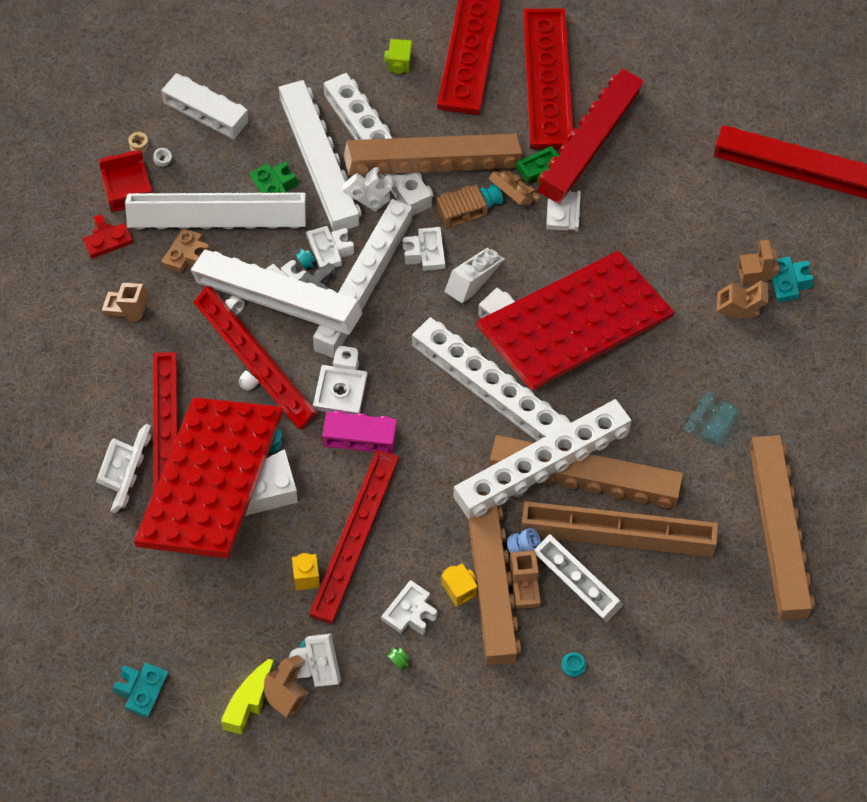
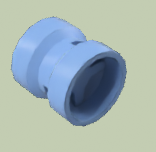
M533 528L523 530L521 534H513L507 539L510 553L532 551L541 543L538 533Z

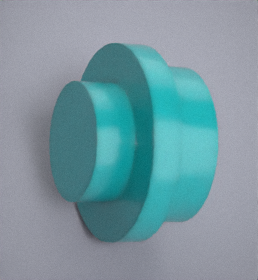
M301 248L300 252L296 254L297 258L305 270L309 267L312 269L314 267L312 263L315 259L309 250L304 252Z
M569 653L562 659V670L570 677L581 676L586 670V660L579 653Z

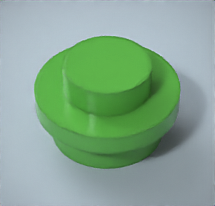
M392 647L390 649L392 652L387 656L400 670L410 666L407 663L410 658L401 648L396 650Z

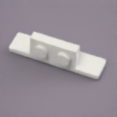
M145 424L139 430L133 447L114 438L110 441L96 480L97 483L117 491L110 512L116 513L120 508L124 509L129 500L127 492L136 480L137 475L134 472L143 460L144 454L141 452L150 440L151 434L148 432L151 425Z

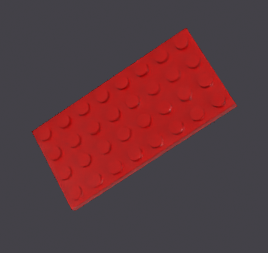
M618 250L479 319L476 326L529 389L533 391L673 317L674 311Z
M193 397L134 539L135 546L229 559L283 415L282 407Z

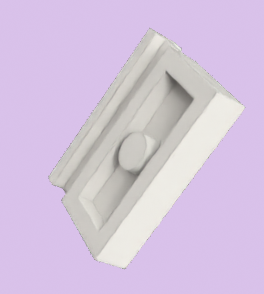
M570 190L560 205L548 198L546 229L578 231L580 191L571 192Z

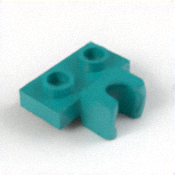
M790 256L777 259L780 271L772 279L777 302L800 299L799 290L813 288V276L808 275L810 273L809 261L793 263L792 266Z
M146 662L140 673L138 670L128 666H122L121 677L128 680V682L125 684L115 682L112 691L114 694L128 699L124 710L148 718L168 675V671Z

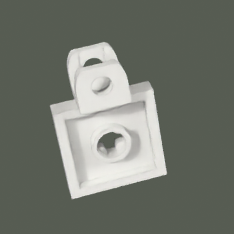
M339 346L335 352L333 366H321L313 403L315 410L324 412L341 411L345 414L354 415L360 414L368 374L366 371L358 370L359 360L356 348ZM344 353H349V354H351V356H347V355H343V354H344ZM339 387H344V391H346V393L338 395L336 392H334V390H339Z

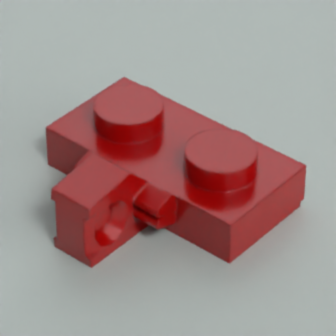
M102 214L93 217L97 227L93 229L94 234L83 237L91 259L133 244L125 223L114 227L112 223L106 225Z

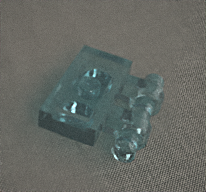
M708 391L698 401V407L695 412H691L688 416L685 429L693 432L695 427L700 428L701 431L698 437L719 448L739 418L742 409L723 399L720 400L718 405L713 404L712 401L715 395ZM706 411L711 414L708 421L702 418Z

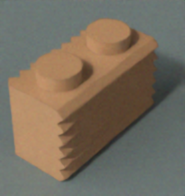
M478 185L465 186L454 193H443L437 197L436 208L447 229L487 216L488 205Z

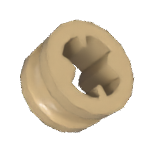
M135 132L129 136L128 141L131 151L141 150L143 153L148 149L149 143L146 134Z

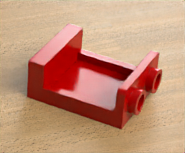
M141 150L128 151L123 154L98 159L111 213L126 210L127 194L152 193Z

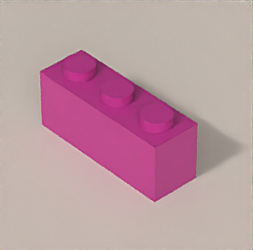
M341 411L326 412L322 435L323 447L376 452V449L393 454L397 431L396 419L388 416L372 417L362 413L354 415L345 414Z

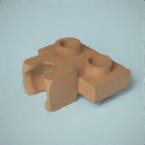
M182 229L161 263L163 267L183 273L187 265L191 268L194 266L204 250L211 252L212 250L207 243L203 242L202 234Z

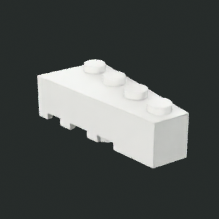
M285 449L266 458L246 515L298 503L297 491Z

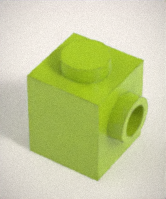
M390 40L389 51L385 50L384 63L388 64V72L396 74L409 73L412 55L411 40Z

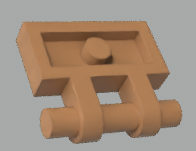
M510 171L493 172L489 177L490 181L519 205H531L532 202L537 204L541 200V196L536 193L537 191L532 186L528 187L523 183L522 178L517 174L514 175Z

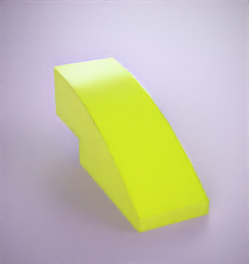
M268 659L256 668L235 692L221 720L223 730L242 735L249 713L260 714L266 697L264 692L265 677L267 673L275 670L273 660Z

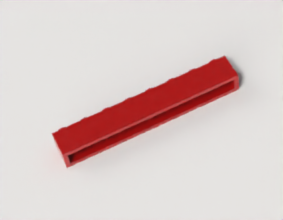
M623 68L618 75L613 74L608 83L609 87H604L599 94V101H594L590 106L589 115H583L579 122L580 127L578 129L574 128L568 138L570 141L562 144L558 152L560 155L558 157L554 156L548 165L550 169L548 171L544 170L538 179L540 186L537 192L559 205L562 203L638 96L644 83L643 79Z
M722 125L713 157L867 199V164L843 158L839 155L821 152L820 150L806 148L798 144L784 142L776 138L762 136L754 132Z

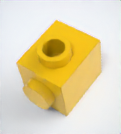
M302 553L292 557L295 590L320 588L316 554Z
M463 563L458 566H451L441 574V584L456 607L477 596L478 586L476 585V577L470 569L467 570Z

